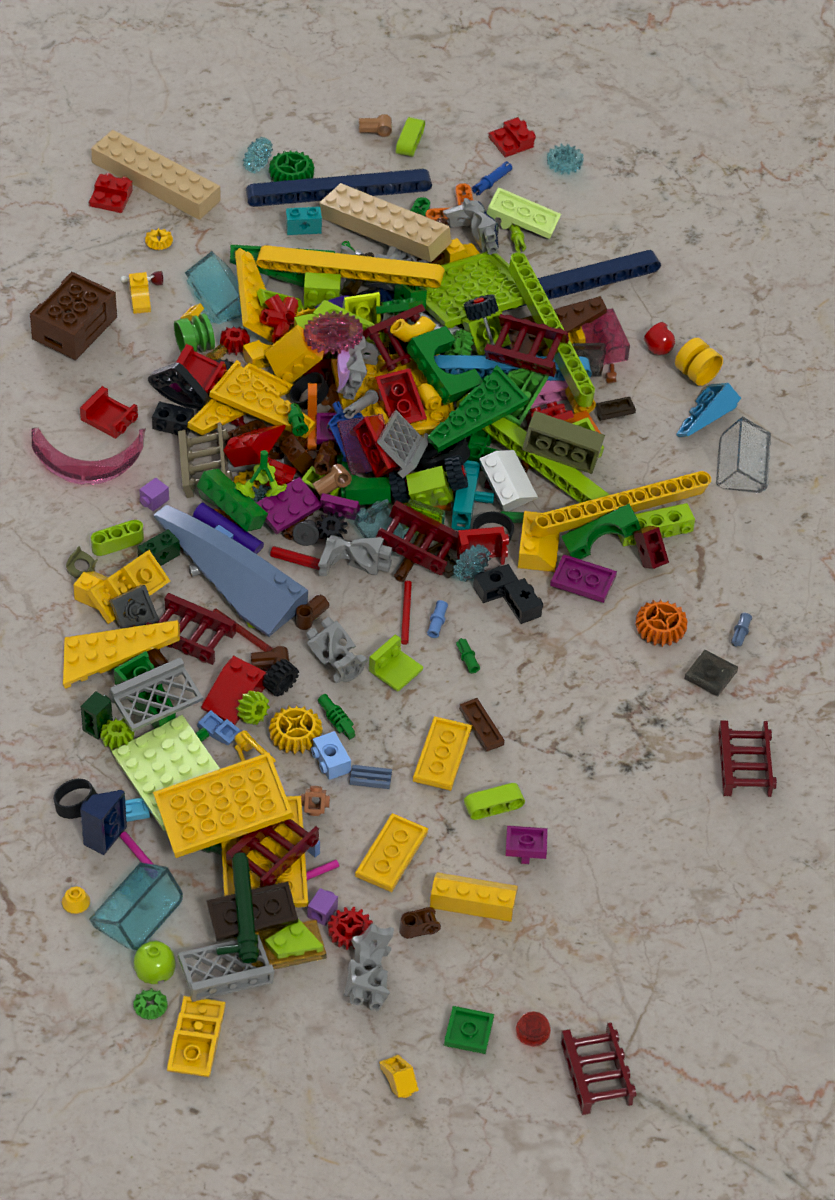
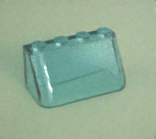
M211 251L187 270L185 274L188 277V284L195 289V296L202 301L201 304L205 308L204 310L209 312L207 315L213 323L217 322L220 324L242 317L239 285L236 276L229 266Z
M139 863L89 920L94 928L128 949L138 950L181 904L183 892L168 867Z

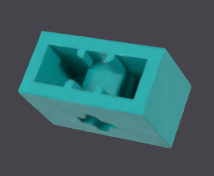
M321 207L286 208L287 235L322 234Z

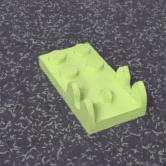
M499 187L487 209V214L494 220L496 217L501 218L502 229L509 228L513 223L548 239L551 238L561 216L558 212Z

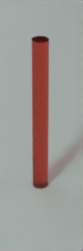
M217 608L213 610V612L229 618ZM236 622L237 633L264 652L273 649Z

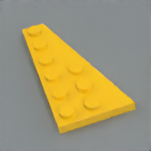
M239 248L235 251L243 326L272 342L271 336L274 327L260 323L259 318L261 311L268 308L260 305L256 292L259 289L266 290L254 257L251 253Z
M238 360L234 362L210 391L211 398L273 425L285 424V430L292 432L293 427L289 424L287 416L291 412L290 405L292 403L288 400L284 401L277 391L262 379L254 377L252 371L244 369ZM303 413L304 423H306L309 429L301 437L307 438L315 428V422Z
M251 363L244 367V369L252 371L254 377L262 379L277 391L280 397L290 393L293 384ZM212 398L188 422L187 428L203 436L217 429V423L221 422L223 426L247 413Z
M179 621L65 637L64 688L71 687V684L81 680L83 682L88 680V676L95 673L102 674L129 661L128 659L138 656L145 651H150L154 648L161 649L179 641Z

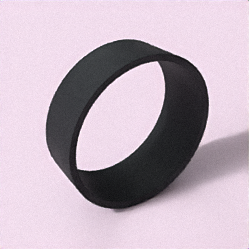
M308 373L297 380L292 386L290 399L298 404L301 409L308 410V399L299 401L303 392L308 388V383H322L317 391V405L326 398L329 386L321 373Z
M491 511L480 514L474 520L473 529H478L487 523H497L504 526L509 532L510 543L514 524L507 515Z
M86 779L69 780L60 785L54 793L53 800L56 812L59 816L66 819L81 817L80 808L83 802L88 801L92 795L98 793ZM90 789L88 796L75 805L63 806L59 804L60 800L71 791Z

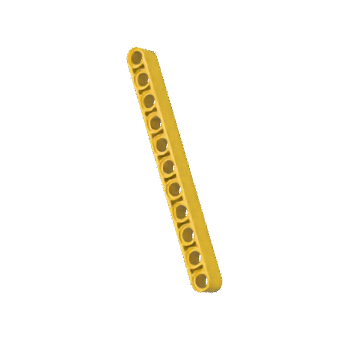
M268 245L260 248L256 264L263 269L297 273L341 274V278L430 288L441 286L445 272L444 267L438 264Z
M699 471L540 513L532 522L530 532L535 537H544L581 527L627 504H630L633 512L701 495L711 483V476L705 471Z

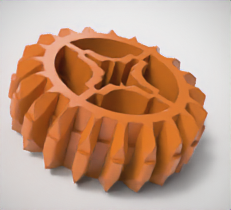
M660 599L659 602L653 600L651 604L646 602L644 607H641L636 615L635 625L638 634H641V638L646 639L647 643L653 642L654 646L658 643L663 647L665 644L671 646L672 642L677 644L679 639L684 637L688 621L685 612H682L681 607H676V603L670 604L669 600L662 602Z

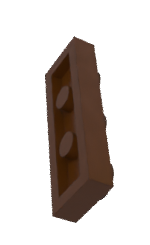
M478 698L460 704V711L469 725H472V730L486 752L504 745L505 740Z

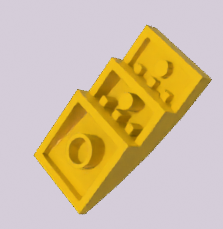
M148 550L86 593L106 622L110 624L116 617L109 600L142 584L146 586L150 596L169 583L170 579L150 550Z
M183 996L181 1011L178 1016L176 1029L174 1030L167 1071L210 1077L226 1002L209 999L192 1002L190 997Z

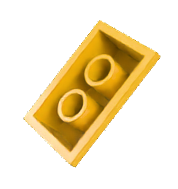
M296 325L265 351V355L275 376L292 384L322 360L326 343L299 325Z
M524 511L518 568L555 572L560 532L539 538L533 536L530 532V526L535 517L540 513Z

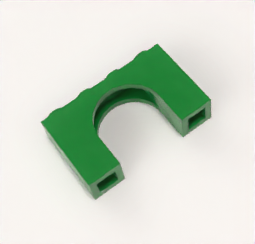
M446 326L413 337L406 347L408 354L413 358L418 369L427 379V382L440 395L441 402L444 405L460 400L483 382L476 369L454 375L443 371L436 364L434 356L449 351L455 342V338Z
M340 450V455H337V464L343 465L352 477L348 486L341 487V497L358 501L359 505L391 503L389 477L363 478L357 476L356 474L365 472L360 463L342 461L343 454Z

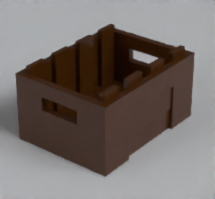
M71 272L61 282L62 284L30 313V323L33 340L77 360L117 318V303L115 291ZM47 337H49V338H51V339H53V340H55V341L61 343L62 345L57 344V343H55V342H53V341L47 339Z

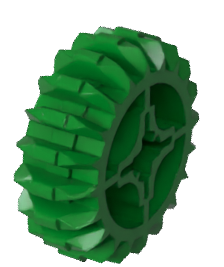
M290 150L289 152L283 151L282 154L277 153V156H273L269 164L270 177L274 182L312 179L314 176L315 166L313 160L309 158V155H304V152L298 153V151L292 152Z

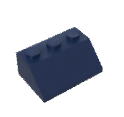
M123 790L92 795L88 801L83 802L80 808L83 844L102 855L106 854L120 837V834L127 828L125 791Z

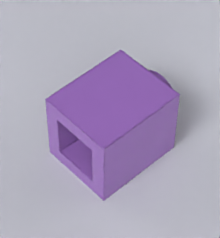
M154 478L139 489L141 504L152 511L169 500V487L157 478Z
M320 888L308 905L307 918L326 926L331 919V915L338 908V896L331 891H325Z

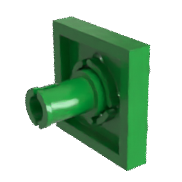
M416 298L382 302V306L376 307V314L393 312L395 315H398L423 304V301H416Z

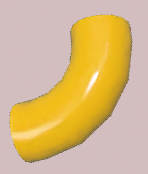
M421 316L413 325L408 324L404 319H399L392 324L390 332L401 341L410 342L413 337L433 331L436 324L425 316Z

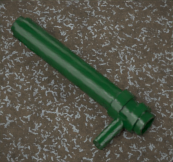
M236 853L234 858H232L239 936H237V944L216 947L217 956L238 953L242 963L251 964L258 961L260 954L257 947L258 935L255 934L249 859L245 853Z

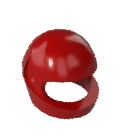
M664 322L654 325L644 336L648 349L655 355H666L672 351L675 345V336L667 329L668 325Z

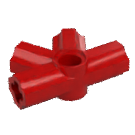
M276 294L265 301L268 309L262 310L259 318L260 323L274 327L271 336L273 343L288 333L294 325V317H296L299 306L298 300L295 297L287 296L282 302L279 295Z

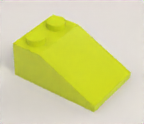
M379 292L344 297L343 309L374 324L381 322L380 314H376V307L380 306Z

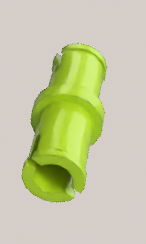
M512 223L509 227L511 241L514 243L517 252H521L519 247H521L523 252L526 250L524 234L520 226L515 225L514 227Z

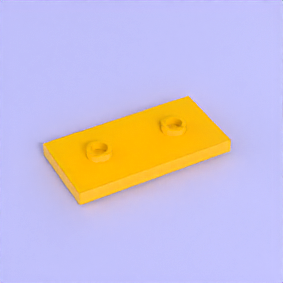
M434 716L413 775V782L451 791L472 731V725Z
M392 813L356 870L355 877L392 892L428 834V828Z

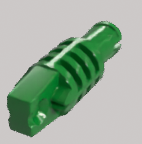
M327 694L321 695L318 698V703L325 710L326 718L339 734L343 733L349 740L354 738L356 735L352 727L354 723L340 706L332 702Z

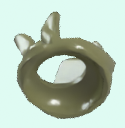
M78 546L66 563L67 572L73 577L79 578L83 572L95 571L98 559L94 560ZM79 559L86 560L89 563V568L87 571H79L74 566L75 561Z

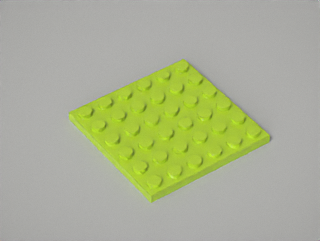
M487 252L443 264L441 266L444 267L445 272L441 286L438 288L423 287L427 290L426 310L442 326L447 328H453L456 325L462 324V319L467 318L464 304L475 297L494 295L498 309L501 312L526 304L509 272V264L497 253L488 255Z

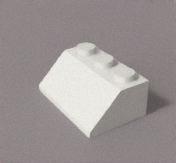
M514 450L495 451L479 458L481 468L503 511H511L538 498Z

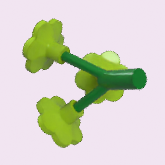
M263 450L260 453V465L254 466L252 478L247 480L245 484L237 482L236 489L241 491L243 495L254 499L255 492L251 490L254 480L259 481L262 485L269 482L271 489L265 494L266 497L275 496L286 490L287 484L278 485L276 480H274L276 470L268 463V451Z

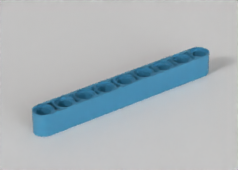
M434 356L436 364L443 371L456 375L476 369L482 380L493 372L496 365L506 375L510 371L521 369L488 360L486 356ZM536 356V357L544 359V358H546L547 356ZM579 357L590 378L592 373L588 358ZM553 359L557 372L555 377L549 376L547 381H565L555 359Z

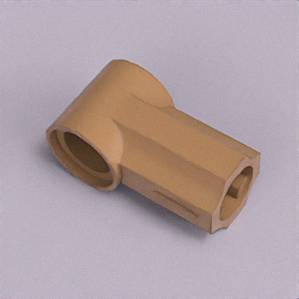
M382 114L377 118H359V133H378L382 137H387L392 133V119L386 114Z
M336 464L331 467L327 475L313 483V486L321 497L322 493L329 494L338 487L348 486L352 477L343 465Z

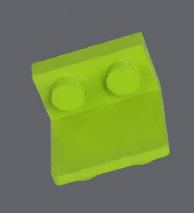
M396 634L369 656V672L396 691H400L423 671L421 664L401 651V638Z

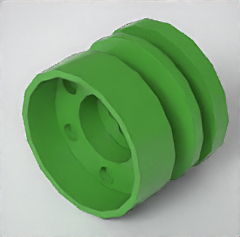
M205 313L199 314L198 317L197 315L192 316L191 323L188 318L174 321V333L180 352L183 351L186 344L193 346L195 352H197V346L201 352H205L206 349L213 350L215 348L214 331Z

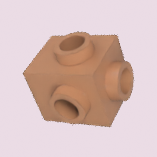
M310 786V789H306L305 794H301L304 813H309L308 815L320 816L325 813V808H329L330 796L326 795V790H322L321 786ZM312 797H319L320 801L315 803Z

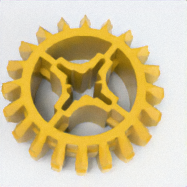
M288 705L287 710L281 708L280 713L275 712L274 718H271L269 726L270 738L273 740L274 746H278L280 751L285 749L286 753L293 751L296 754L297 751H300L303 754L305 749L311 751L313 739L322 735L321 719H318L317 713L313 714L312 709L306 710L305 706L299 708L296 705L295 708H291Z

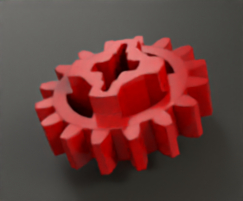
M344 907V912L337 910L336 916L331 915V921L328 922V936L332 937V943L338 941L339 948L342 945H346V950H348L350 946H353V936L362 935L373 924V921L369 920V914L363 915L362 909L356 912L355 907H352L351 911Z

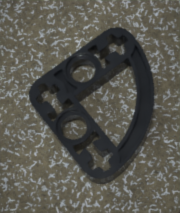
M176 362L154 370L148 377V382L156 391L168 400L183 407L200 409L210 401L208 393L180 363ZM177 383L186 395L179 393L168 385Z

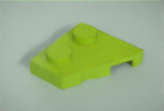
M299 919L297 923L288 925L265 940V945L278 959L291 955H304L306 951H323V945Z

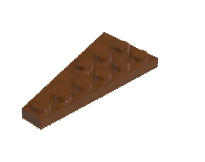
M599 296L556 308L554 311L564 330L570 333L573 330L575 332L578 331L583 324L591 323L606 314L607 307L602 297ZM532 316L521 318L522 320L527 319L535 323ZM513 329L508 331L511 342L508 347L511 349L519 331ZM526 333L519 350L520 353L529 354L536 335ZM544 338L538 351L548 348Z

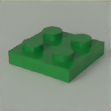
M453 1006L444 1046L486 1054L494 1014Z

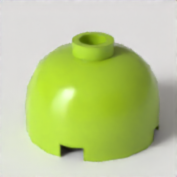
M149 941L143 944L136 951L133 960L137 977L149 984H158V981L164 980L165 982L169 980L176 968L173 951L169 946L159 941Z

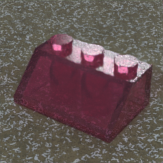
M613 308L607 309L606 314L593 322L585 323L581 326L586 337L585 347L594 367L628 360L630 344Z

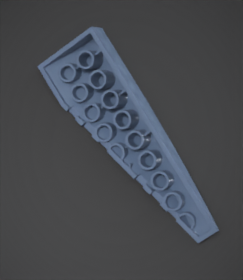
M165 505L154 514V518L164 530L169 529L180 540L183 552L193 559V563L209 582H213L216 590L226 597L228 604L236 609V613L266 636L270 637L296 615L298 606L308 603V590L222 532L169 505Z

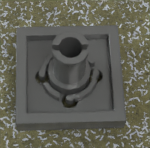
M143 584L109 600L120 629L129 628L132 625L143 626L147 622L154 623L159 620L147 588Z

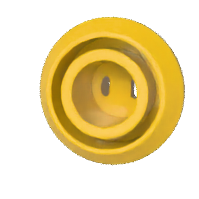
M80 887L69 888L62 898L63 908L72 914L82 913L90 905L89 895Z

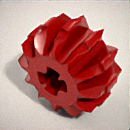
M233 326L231 329L226 327V330L221 332L220 345L223 352L228 351L229 355L235 353L236 356L239 352L243 354V345L250 342L247 330H242L241 326L238 328Z

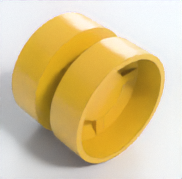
M698 337L689 340L680 349L675 358L676 368L685 375H688L698 386H703L713 380L723 364V357Z

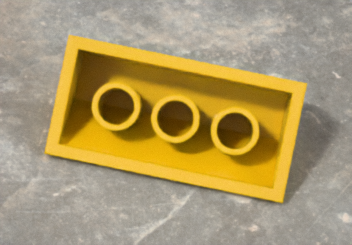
M437 872L433 881L430 907L511 922L518 886Z

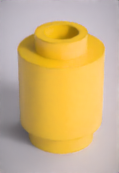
M428 383L421 384L417 390L425 408L428 410L438 408L442 401L440 395L432 385Z

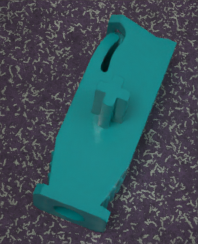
M467 460L464 463L468 487L456 490L451 526L454 530L470 529L475 501L493 503L494 493L477 491L480 463ZM457 524H464L465 527L457 526Z

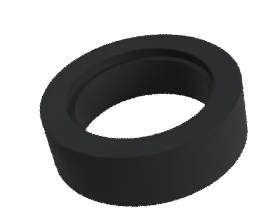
M464 438L440 452L428 443L417 465L418 471L442 466L446 472L445 458L460 455L463 463H465L470 457V449L466 439ZM451 450L449 453L441 457L431 459L432 457L441 452Z

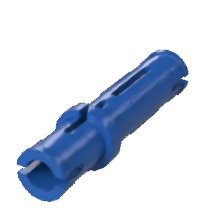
M505 161L488 176H483L481 181L472 187L474 194L480 195L486 189L492 188L495 182L512 171L511 163L507 165L509 162Z

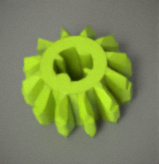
M248 691L247 694H243V699L238 700L240 705L236 707L239 711L237 716L247 724L258 725L259 722H264V716L268 715L267 710L270 708L268 705L269 700L261 692Z
M115 717L114 721L107 720V723L102 725L101 739L104 746H109L111 751L124 744L128 745V742L134 740L135 733L130 730L124 718L119 721Z

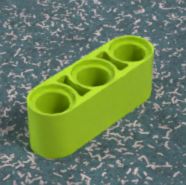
M412 117L407 118L396 145L397 154L414 156L424 132L425 120Z
M130 520L94 532L91 535L92 553L96 556H104L142 543L144 540L143 523L139 520Z
M509 783L469 794L464 798V804L471 819L478 820L519 809L525 804V799L518 784Z

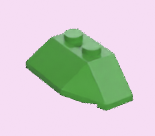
M522 368L510 371L507 375L529 398L528 405L505 416V418L518 426L521 425L549 377Z

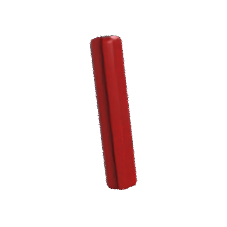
M273 546L270 551L271 557L316 570L320 569L318 566L319 558Z

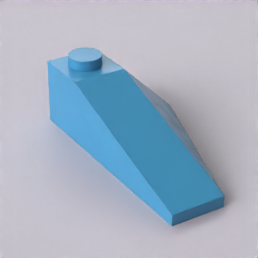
M729 383L708 384L697 397L696 407L691 408L689 411L691 416L684 420L676 435L678 437L692 435L728 412L733 411L741 397Z

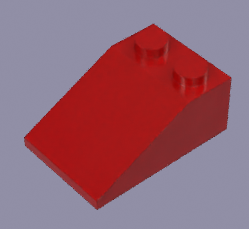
M410 368L375 377L372 386L379 396L378 403L388 418L397 410L409 424L427 420Z
M282 424L258 428L228 440L223 451L234 467L260 463L261 451L266 450L269 453L286 426Z
M233 655L221 670L201 709L206 712L211 710L223 721L228 719L236 725L240 720V717L237 716L239 711L236 709L240 705L238 700H242V695L247 694L248 691L262 693L265 689L263 680L266 672Z

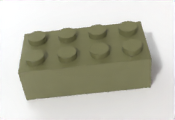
M535 411L529 424L522 450L592 474L605 435Z

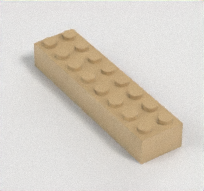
M111 130L91 147L93 164L119 178H129L136 187L199 220L221 201V191L218 184L115 130Z
M341 183L319 202L322 219L386 245L394 246L401 251L428 262H432L452 243L450 227L448 225Z

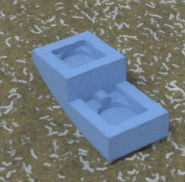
M211 710L197 724L198 728H205L209 736L226 745H230L234 741L235 736L241 732L228 719L223 721Z

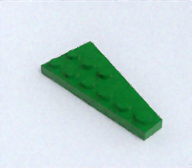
M496 365L493 372L489 376L487 375L478 387H475L459 403V407L452 411L449 417L428 435V442L440 452L528 405L529 398Z

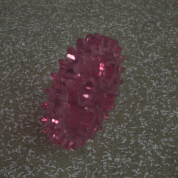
M326 311V315L319 313L318 318L313 316V321L308 320V324L305 325V342H307V346H311L312 350L317 349L318 353L322 350L324 354L331 351L332 355H334L335 351H338L339 354L342 353V350L348 352L349 347L354 349V344L359 345V341L362 340L363 336L360 319H355V315L349 316V313L343 315L342 311L339 314H336L335 311L332 314Z

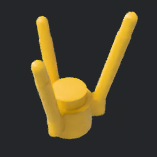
M241 731L235 736L234 740L237 745L234 748L238 752L241 762L245 761L242 750L250 751L254 748L261 755L268 753L247 731Z

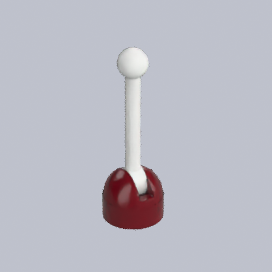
M153 272L147 279L154 285H163V272ZM122 276L120 280L125 283L129 281V277Z

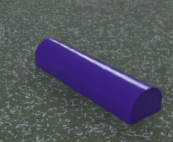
M200 503L195 509L192 517L214 529L218 525L222 526L234 535L233 540L255 554L263 549L264 542L246 532L243 528L205 503Z

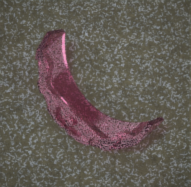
M39 427L31 429L32 449L45 467L60 478L76 484H100L120 476L135 463L143 450L146 428L139 429L138 437L124 451L103 460L85 461L61 453L46 440Z

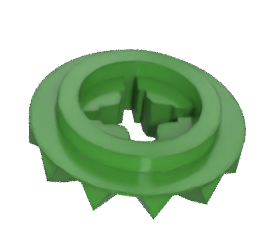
M151 988L136 994L133 1006L138 1016L144 1019H156L165 1013L168 1003L166 995H163L160 990L155 991ZM154 1000L155 1005L150 1004L147 1006V1001Z

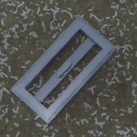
M352 765L350 785L390 789L392 769Z

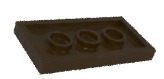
M288 881L251 890L255 932L298 922ZM235 894L207 900L216 941L239 936Z

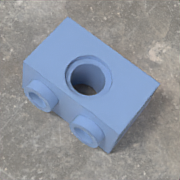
M335 731L313 739L312 756L314 759H318L321 772L325 773L329 780L351 773V759Z

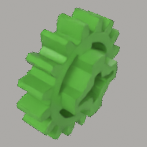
M462 329L456 331V334L453 335L455 342L444 355H470L472 351L471 346L474 344L472 342V333Z

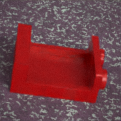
M186 344L176 361L190 372L209 396L210 391L227 372L225 362L221 361L218 363L194 351L193 346Z
M102 386L80 407L81 421L116 439L126 431L131 423L137 420L138 408L136 404L129 408L108 396V389Z
M503 526L458 530L457 559L463 565V569H467L468 560L498 557L500 565H504L505 558L508 557L506 545H509V536L505 534Z

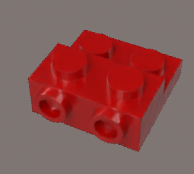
M517 117L503 122L502 128L489 132L488 138L506 158L534 148L536 135L533 130H528L524 120L521 121Z
M110 173L105 175L99 174L94 184V192L89 200V206L122 213L133 191L132 180L127 177H114Z
M557 401L547 403V407L544 408L540 406L531 408L530 412L525 416L528 427L535 411L563 421L574 417L572 410H566L564 403H557Z

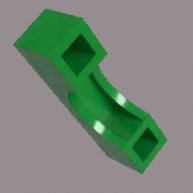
M627 504L573 531H569L561 537L570 556L581 560L591 555V547L599 537L614 533L627 538L633 535L634 531L641 529V526L630 504Z

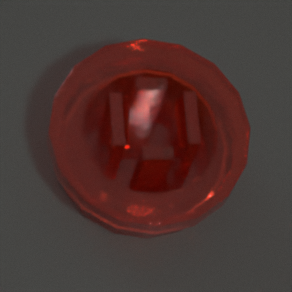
M527 1012L517 1022L516 1035L525 1045L540 1046L546 1043L550 1037V1024L545 1015L540 1012Z

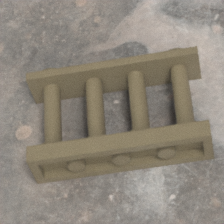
M221 422L217 423V433L191 438V436H187L185 430L178 431L182 487L187 498L194 497V489H196L200 478H193L196 472L221 467L222 472L233 481L231 470L228 468V457L223 451L229 436L227 429H223ZM219 440V446L193 452L190 450L193 445ZM220 454L221 460L193 465L191 463L194 459Z

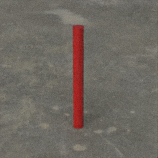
M408 580L404 582L401 644L403 645L409 643L412 582Z

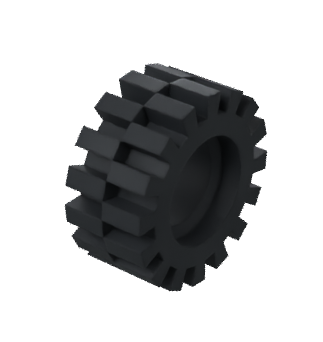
M281 659L280 662L277 661L276 665H272V669H268V674L264 676L263 686L277 697L284 695V692H288V689L293 687L292 684L296 683V678L299 676V670L287 659Z

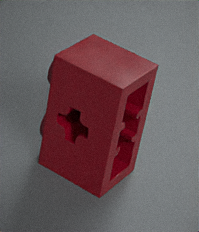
M647 526L633 532L644 568L655 569L669 563L659 527Z

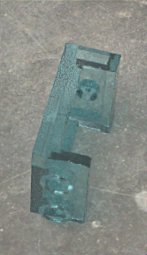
M388 499L384 501L379 500L372 507L361 509L356 514L354 524L364 538H376L380 528L387 530L393 520L389 517L391 510L388 508ZM399 523L393 534L403 539L409 528L404 530Z

